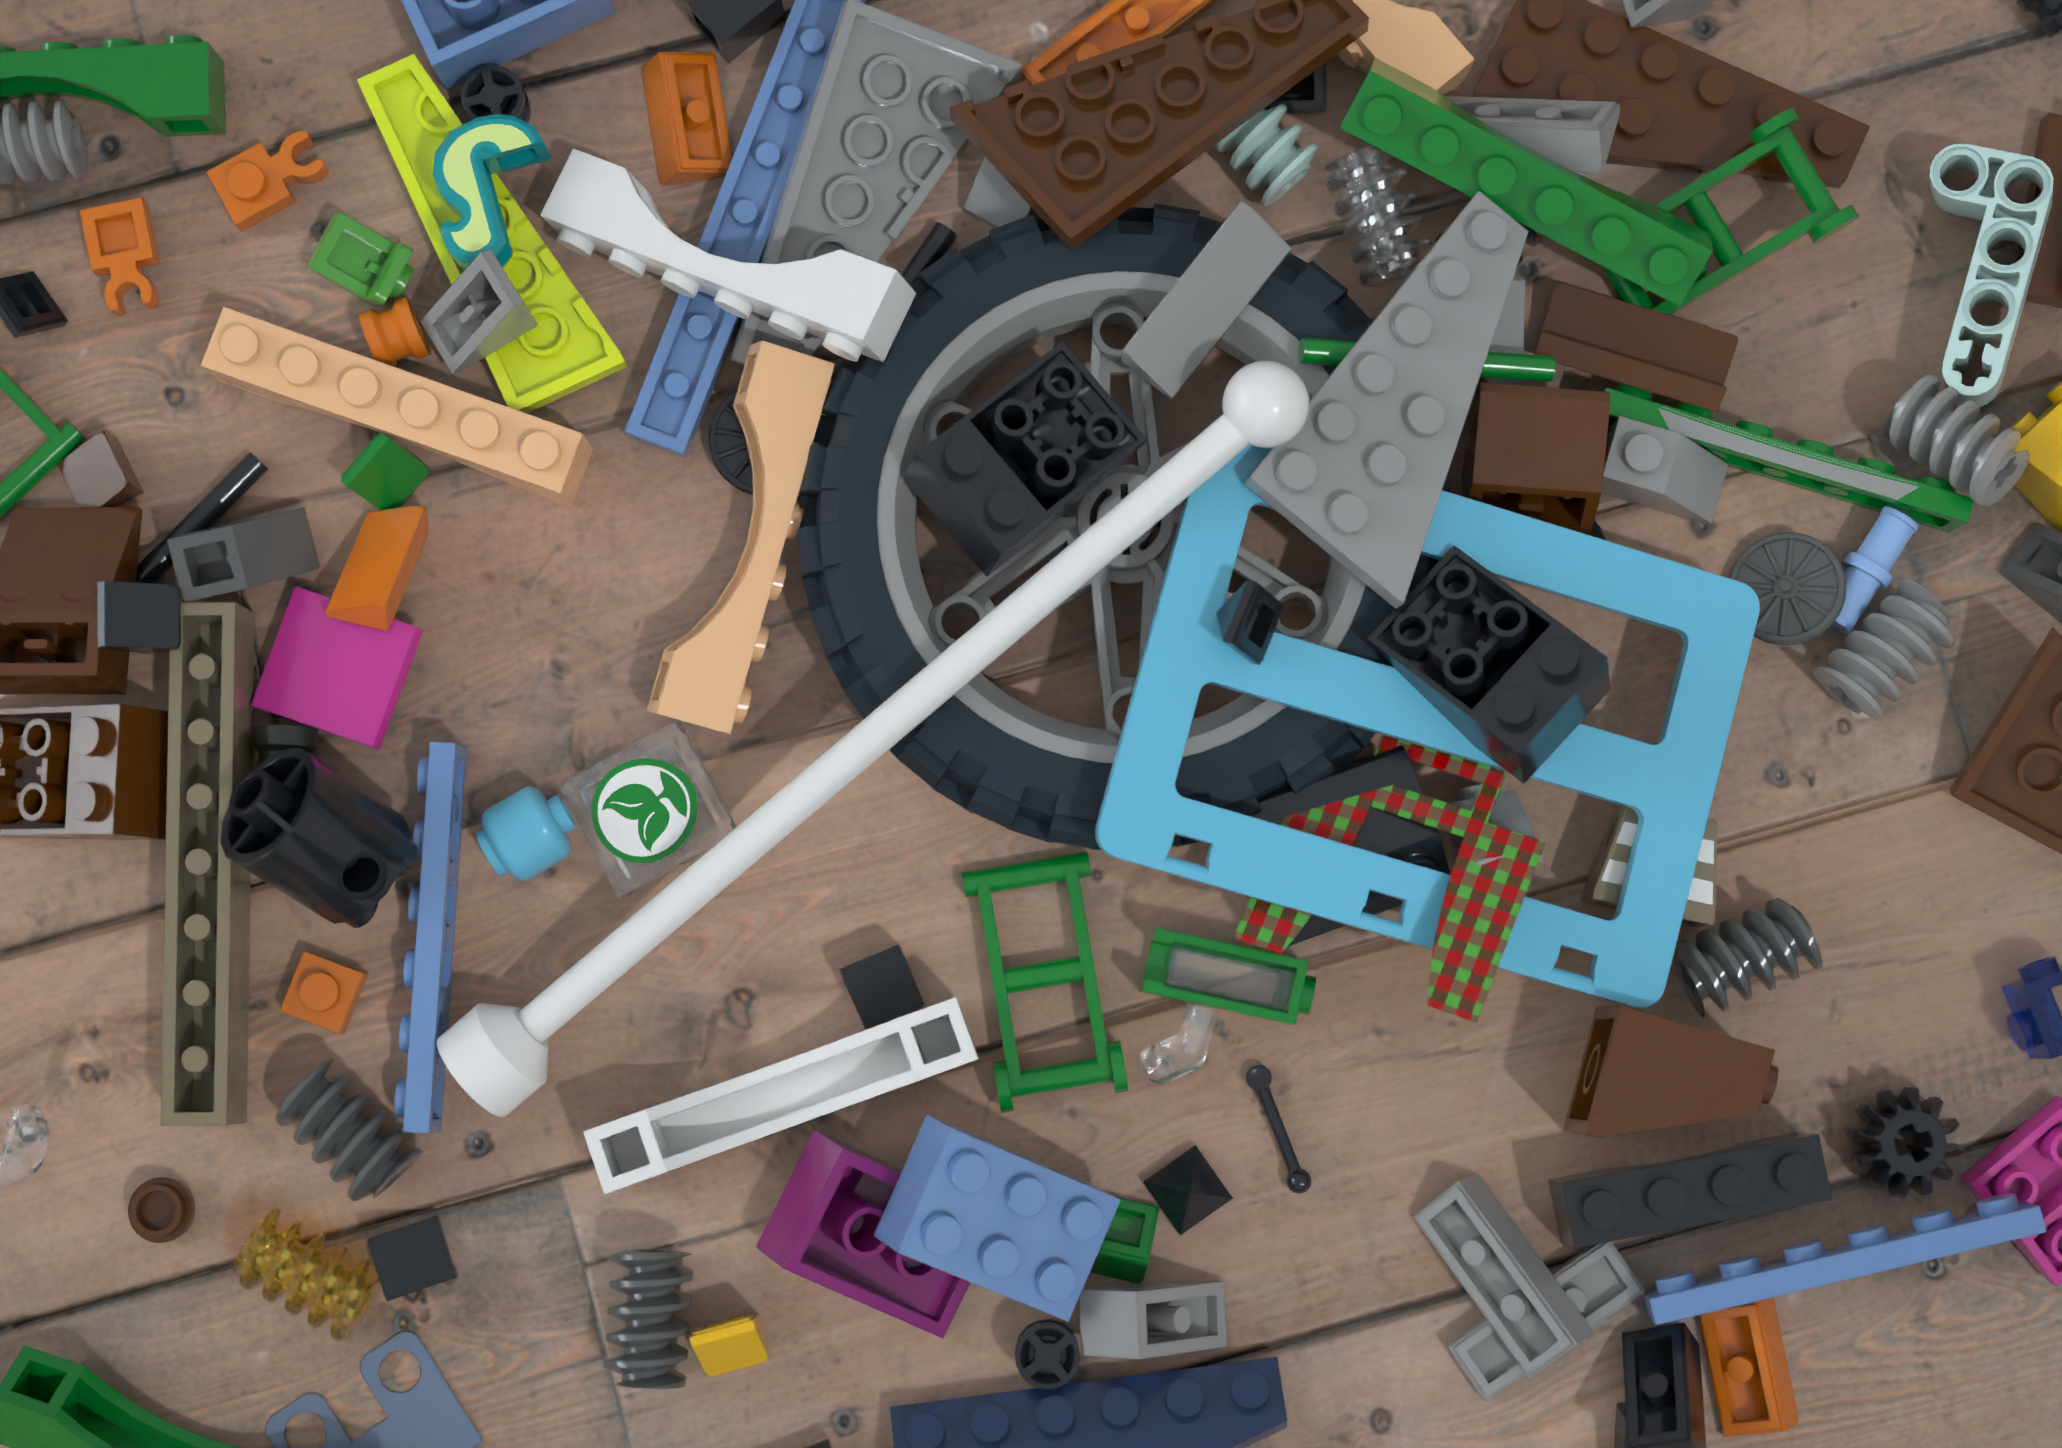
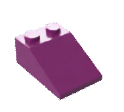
M814 1130L756 1248L789 1272L940 1338H944L971 1282L897 1253L874 1236L902 1171Z

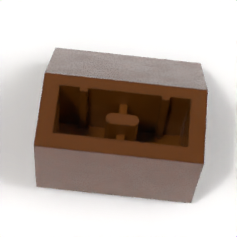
M1480 382L1462 468V497L1591 535L1602 493L1610 411V392Z

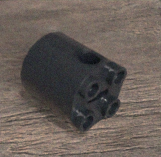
M298 747L280 750L246 774L234 788L222 822L220 843L226 858L322 918L334 924L345 922L353 928H360L372 919L377 910L378 902L388 893L397 877H401L411 870L418 856V847L409 840V827L403 815L311 753Z

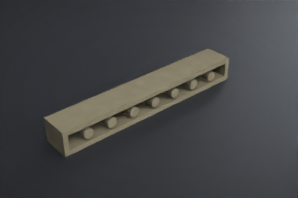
M236 602L181 603V644L177 650L169 651L160 1126L233 1125L247 1123L251 873L226 858L220 843L222 822L229 806L230 797L239 781L252 771L253 707L251 703L254 698L255 613Z

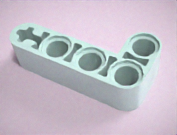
M1953 144L1942 149L1930 165V185L1934 202L1943 211L1953 215L1983 220L1942 368L1944 388L1953 387L1958 390L1960 395L1958 405L1961 406L1966 401L1973 400L1980 407L1988 404L1997 396L2003 382L2051 211L2054 178L2050 168L2042 160L2028 155L1971 144ZM1956 168L1969 169L1978 177L1975 184L1964 191L1950 190L1946 188L1942 180L1949 171ZM2020 180H2029L2036 183L2042 191L2036 200L2027 204H2018L2011 201L2005 192L2009 186ZM2001 241H2014L2025 251L2023 257L2011 265L1995 263L1988 253L1996 243ZM1985 301L2001 303L2008 312L2006 318L1994 326H1982L1972 319L1971 313L1979 303ZM1973 344L1984 347L1982 373L1986 377H1978L1974 386L1963 385L1962 374L1958 371L1964 372L1969 369L1973 357Z

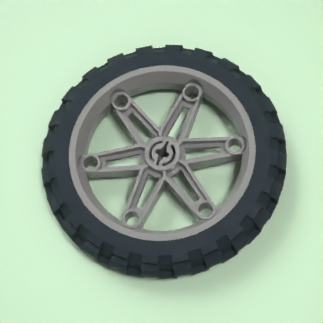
M1154 203V208L1130 207L1073 251L1064 244L1041 217L1035 219L1033 215L989 230V236L959 251L954 248L917 274V280L910 285L916 295L884 362L861 354L857 362L847 359L842 368L838 367L828 388L821 412L824 415H820L813 442L820 445H810L806 468L799 490L800 508L804 511L797 533L801 576L812 621L831 668L847 698L863 719L956 641L943 630V623L951 612L967 610L972 612L980 621L995 608L990 600L991 596L1066 542L1067 545H1070L1091 527L1090 517L1099 504L1101 506L1098 509L1096 522L1121 501V496L1129 495L1189 444L1187 443L1159 457L1151 384L1121 362L1123 349H1112L1107 346L1101 339V333L1108 326L1119 324L1129 328L1135 335L1222 226L1223 222L1199 216V210ZM1289 252L1215 347L1237 358L1246 366L1259 361H1274L1288 366L1304 382L1310 401L1337 366L1300 364L1298 349L1301 338L1358 341L1375 317L1370 319L1347 295L1348 289L1313 261L1306 263ZM1092 327L1090 373L1109 395L1110 375H1128L1133 424L1147 439L1136 450L1138 466L1119 465L1038 537L986 577L984 573L934 608L925 587L918 557L916 532L919 496L903 479L915 454L937 438L945 425L958 422L972 411L968 407L959 404L982 379L999 365L1021 351L1044 340L1071 331ZM1447 473L1442 490L1450 493ZM1181 503L1157 522L1159 528L1158 535L1148 548L1145 549L1150 541L1153 527L1128 547V555H1123V552L1058 606L1060 607L1090 592L1105 729L1085 727L1045 715L1009 696L990 682L983 674L979 673L889 749L890 752L902 764L931 786L933 790L970 813L977 814L1007 828V830L1049 843L1055 842L1090 848V850H1101L1096 841L1095 827L1122 729L1114 721L1112 712L1118 703L1131 699L1136 677H1121L1111 584L1133 585L1142 583L1140 667L1183 507ZM1241 545L1239 546L1233 571L1247 580L1257 582L1281 603L1286 600L1300 601L1310 612L1311 621L1308 627L1302 630H1292L1285 627L1279 620L1274 632L1393 667L1368 643L1367 638L1395 608L1330 554L1324 585L1319 596ZM1420 554L1407 595L1440 560ZM1227 591L1224 604L1231 598L1233 593ZM1243 694L1238 699L1218 710L1192 719L1175 781V788L1182 797L1243 815L1253 816L1262 812L1257 801L1258 798L1287 785L1295 794L1299 793L1312 783L1335 772L1334 768L1347 764L1368 744L1376 733ZM1175 834L1171 847H1180L1200 841Z

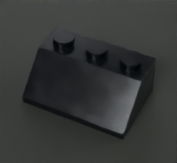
M1400 745L1377 755L1372 754L1334 768L1335 772L1312 783L1297 794L1288 785L1276 789L1257 799L1262 812L1250 817L1281 825L1283 818L1390 785L1424 794L1403 745ZM1370 807L1353 847L1451 875L1438 829ZM1369 891L1367 902L1362 912L1376 915L1402 905L1403 900ZM1311 915L1289 946L1346 925Z

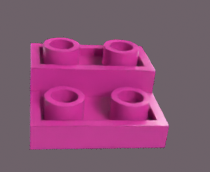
M295 586L251 706L380 750L423 630L393 619L388 632L326 617V609L331 598Z
M2055 1096L1960 1178L1978 1201L1998 1195L2016 1194L2018 1202L2026 1201L2040 1206L2047 1232L2012 1240V1242L2051 1284L2058 1286L2062 1283V1098Z

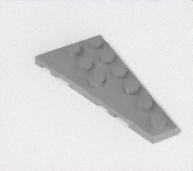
M845 0L761 263L779 264L807 260L839 249L878 262L891 242L899 236L953 162V157L967 139V136L951 120L950 107L968 100H972L973 105L998 97L1023 64L857 0ZM751 312L748 319L742 320L730 361L744 366L750 345L762 340L811 356L823 339L809 333L805 334L803 340L791 338L772 328L767 323L768 317Z
M1480 191L1470 199L1310 399L1308 416L1299 433L1290 441L1272 447L1243 483L1395 609L1404 604L1529 232Z

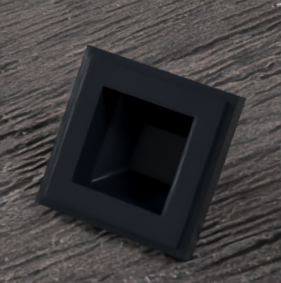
M34 271L0 278V320L14 338L63 327L68 322Z
M1247 580L1216 612L1223 641L1251 663L1260 665L1283 611L1284 604L1257 582Z
M1196 1145L1143 1181L1180 1236L1233 1199Z

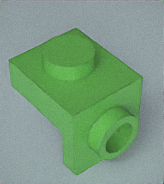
M335 212L305 268L370 305H383L388 297L393 300L398 299L406 288L414 269L406 264L413 249L403 243L395 244L345 214Z

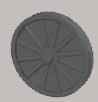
M1777 533L1756 541L1740 555L1729 577L1730 579L1747 584L1755 591L1759 599L1760 611L1754 637L1775 645H1796L1810 641L1824 633L1839 616L1846 597V579L1836 555L1818 539L1801 533Z

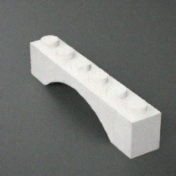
M574 148L540 214L544 220L559 232L556 241L576 254L590 258L595 250L608 255V262L632 276L642 278L646 270L662 276L660 280L662 284L686 297L695 298L698 291L714 296L713 302L718 307L737 317L748 319L751 312L768 317L767 323L772 328L791 338L803 340L806 333L824 339L822 345L826 349L850 361L857 362L860 355L863 354L884 362L916 295L915 291L897 270L842 249L812 259L779 264L739 262L709 254L680 239L669 229L661 218L650 193L626 168Z
M955 997L770 1066L583 1131L603 1192L607 1194L975 1061L979 1057L958 998Z

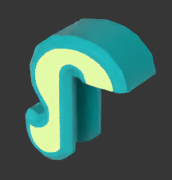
M494 114L477 117L451 130L435 151L433 178L448 207L460 217V220L455 223L450 221L443 222L440 233L445 247L464 271L483 251L491 250L503 268L513 255L491 174L509 172L545 162L552 158L536 128L515 116Z

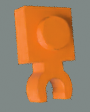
M306 131L290 134L282 142L279 153L273 156L270 155L264 144L260 142L206 171L234 224L241 232L294 204L296 200L288 186L296 182L303 184L317 183L330 172L321 158L309 165L301 166L297 164L298 155L303 150L309 149L314 145L313 140Z
M140 197L79 210L91 271L98 277L111 274V278L106 283L104 289V299L108 308L117 316L125 315L123 296L132 288L140 289L142 303L147 308H157L159 303L158 291L155 285L144 276L142 268L160 264L149 204Z

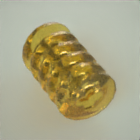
M276 1207L273 1208L261 1219L246 1239L234 1263L233 1273L241 1269L239 1282L241 1287L247 1290L255 1288L264 1281L262 1296L269 1303L276 1302L287 1293L285 1310L290 1315H298L310 1305L307 1321L313 1328H320L333 1318L330 1330L331 1338L336 1341L344 1340L358 1325L381 1285L379 1279L373 1284L367 1282L371 1261L365 1258L351 1271L346 1270L344 1266L348 1248L341 1246L328 1258L323 1257L322 1251L326 1238L324 1234L319 1233L305 1246L299 1243L303 1222L297 1220L281 1233L277 1230L281 1210Z

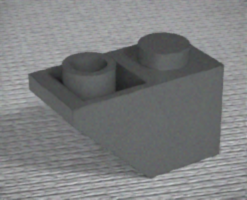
M305 507L190 532L167 540L183 603L251 588L321 568Z

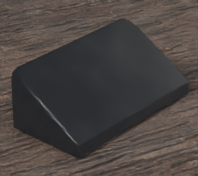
M1685 1322L1622 1333L1627 1448H1706L1700 1347Z

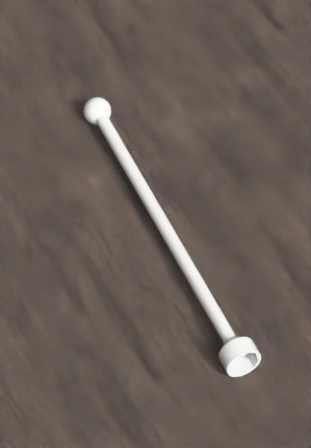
M1274 361L1254 362L1241 368L1233 375L1226 386L1222 404L1223 415L523 1009L514 1006L479 1003L437 1039L439 1054L458 1084L474 1101L491 1114L498 1117H506L547 1082L548 1038L1243 449L1248 445L1261 448L1276 447L1294 438L1304 426L1309 412L1308 392L1299 375L1288 366Z

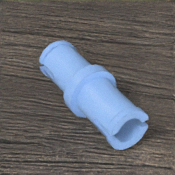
M1884 506L1879 518L1856 553L1851 551L1847 553L1842 561L1846 579L1845 602L1839 616L1831 627L1849 635L1853 632L1854 625L1867 608L1877 590L1888 587L1893 579L1889 573L1911 536L1919 528V525L1913 519L1894 508Z

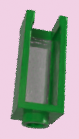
M1156 927L1152 934L1140 992L1287 1025H1296L1298 1013L1308 1015L1310 1012L1316 986V977L1306 975L1309 962L1307 960Z

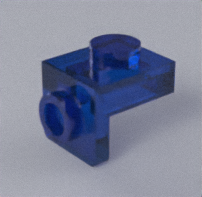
M2051 956L2018 968L2021 979L2001 986L2012 1014L2007 1016L2009 1031L2016 1045L2022 1051L2027 1050L2030 1059H2053L2062 1055V1015L2051 988L2062 985V964H2058L2056 956Z

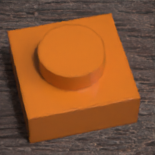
M303 951L279 1011L338 1034H345L368 973L313 952Z

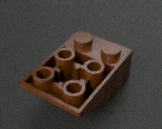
M140 507L15 509L0 548V694H126L130 652L97 647V582L136 583L142 509Z
M125 704L1 708L0 837L166 840L168 711Z

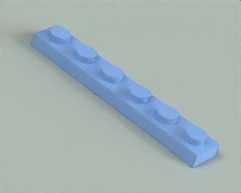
M430 742L429 757L420 758L417 771L419 795H426L424 821H416L413 832V843L418 847L417 859H422L420 885L411 886L408 900L409 922L417 923L416 948L407 950L404 961V985L406 988H413L411 1014H403L399 1030L400 1051L408 1053L407 1078H400L398 1080L394 1102L396 1117L404 1118L403 1132L434 1133L441 1132L446 1065L439 1054L437 1039L449 1027L467 749L457 743Z
M2004 1194L1977 1201L1978 1212L1953 1218L1951 1209L1936 1210L1916 1215L1911 1218L1914 1228L1888 1233L1885 1224L1856 1229L1847 1233L1849 1243L1826 1249L1823 1247L1822 1240L1793 1244L1783 1248L1785 1258L1760 1264L1757 1255L1734 1258L1719 1264L1721 1274L1695 1279L1692 1270L1664 1275L1655 1279L1657 1289L1644 1292L1643 1298L1649 1319L1655 1325L2033 1236L2047 1231L2040 1206L2026 1201L2018 1202L2016 1194Z

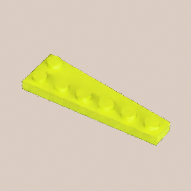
M412 54L361 77L357 81L452 285L464 270L460 268L445 247L440 230L443 222L450 221L455 223L460 220V217L448 207L440 195L433 178V166L437 148L451 130L463 124L417 57ZM494 173L491 175L513 252L512 257L503 269L538 326L485 357L507 406L527 414L621 371L628 366L621 352L572 284L498 175Z

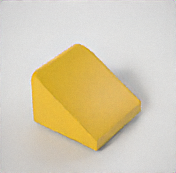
M755 1312L698 1327L689 1337L691 1347L708 1376H716L764 1363L769 1357L759 1314L755 1315Z

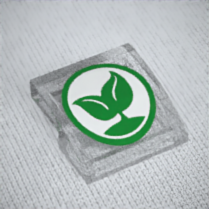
M681 721L674 722L629 745L558 786L618 898L629 896L679 865L692 862L707 853L737 827Z

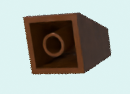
M1622 1005L1596 1007L1563 1131L1602 1138L1759 1114L1761 1103L1768 1104L1776 1089L1779 1070L1777 1066L1771 1065L1775 1050Z

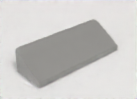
M1444 96L1507 137L1575 173L1597 174L1602 171L1608 158L1620 115V104L1607 101Z
M1242 200L1124 347L1121 354V362L1172 400L1291 251V247L1251 206Z
M1474 1173L1459 1180L1413 1216L1529 1379L1593 1334L1590 1325L1478 1174Z

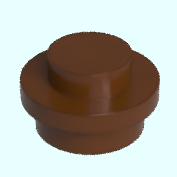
M169 1177L153 1178L142 1183L132 1194L128 1205V1217L134 1231L143 1239L154 1243L169 1242L181 1237L190 1228L195 1216V1201L192 1193L182 1182Z

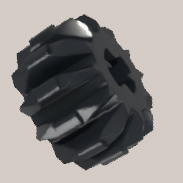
M1904 1087L1898 1098L1891 1090L1883 1089L1876 1093L1878 1110L1869 1105H1859L1856 1113L1867 1126L1865 1129H1848L1846 1134L1847 1138L1852 1141L1863 1142L1864 1149L1855 1152L1850 1157V1161L1853 1166L1857 1167L1872 1165L1866 1177V1183L1870 1187L1880 1188L1888 1182L1890 1195L1894 1197L1905 1198L1911 1186L1917 1194L1929 1195L1933 1192L1931 1175L1942 1180H1950L1954 1176L1953 1171L1943 1161L1945 1155L1960 1156L1963 1149L1959 1144L1946 1142L1945 1135L1955 1132L1960 1124L1956 1118L1938 1119L1943 1108V1101L1940 1098L1929 1097L1921 1102L1918 1088ZM1898 1131L1912 1132L1914 1145H1906V1148L1911 1151L1910 1154L1898 1153L1896 1151L1895 1139H1903V1136L1898 1134Z

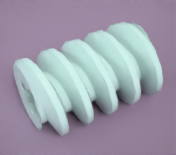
M1284 103L1268 110L1262 109L1215 144L1219 152L1236 148L1229 162L1235 171H1242L1252 167L1245 181L1250 190H1258L1269 185L1261 200L1264 207L1278 201L1308 174L1312 168L1310 162L1319 148L1316 142L1299 149L1295 147L1294 143L1303 129L1300 123L1281 130L1278 124L1287 110Z

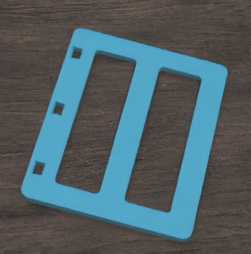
M1248 445L1185 499L1096 823L1095 837L1097 844L1105 854L1122 861L1433 950L1440 911L1450 878L1449 874L1188 799L1179 795L1175 788V781L1199 693L1205 684L1227 688L1506 771L1470 743L1393 667L1276 632L1273 633L1263 661L1260 665L1248 661L1223 641L1216 612L1224 605L1249 510L1255 505L1275 510L1243 484L1271 448ZM1442 490L1421 555L1441 560L1455 545L1500 579L1675 631L1682 638L1683 647L1659 740L1654 745L1580 723L1530 777L1537 781L1629 807L1636 812L1638 824L1615 914L1609 920H1604L1525 897L1498 969L1626 1006H1651L1661 998L1666 987L1759 616V599L1755 591L1743 582ZM1174 835L1210 844L1205 860L1206 866L1168 856L1167 853L1171 849ZM1369 891L1403 900L1399 913V922L1362 912L1366 905ZM1561 946L1593 955L1589 977L1554 967L1558 960Z

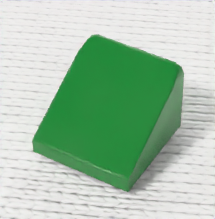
M381 432V434L378 433L346 469L341 475L342 479L340 481L378 509L386 510L400 508L429 475L430 469L399 440Z
M1117 1197L1121 1201L1090 1273L1133 1283H1142L1149 1265L1160 1207Z

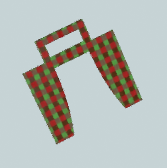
M1382 735L1374 755L1403 745L1409 760L1482 783L1472 811L1395 785H1390L1283 818L1281 826L1353 846L1370 807L1463 837L1451 871L1435 934L1429 973L1427 1006L1477 1023L1546 842L1488 823L1507 772ZM1502 857L1479 866L1476 865L1475 861L1477 859ZM1250 897L1233 938L1282 954L1302 930L1312 914Z

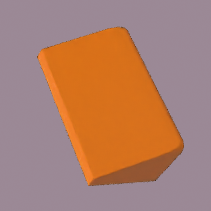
M658 52L643 66L642 79L660 185H677L725 177L732 160V152L716 54Z
M408 506L367 512L326 609V617L389 632L429 533L426 507Z
M1774 1297L1698 1315L1723 1437L1783 1432L1797 1424L1798 1412Z

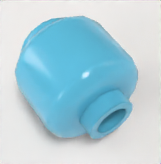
M528 786L486 809L481 817L483 829L476 833V838L489 863L500 877L509 873L518 881H527L569 856L571 842L567 833L575 829L577 825L566 804L558 794L547 799L539 789Z

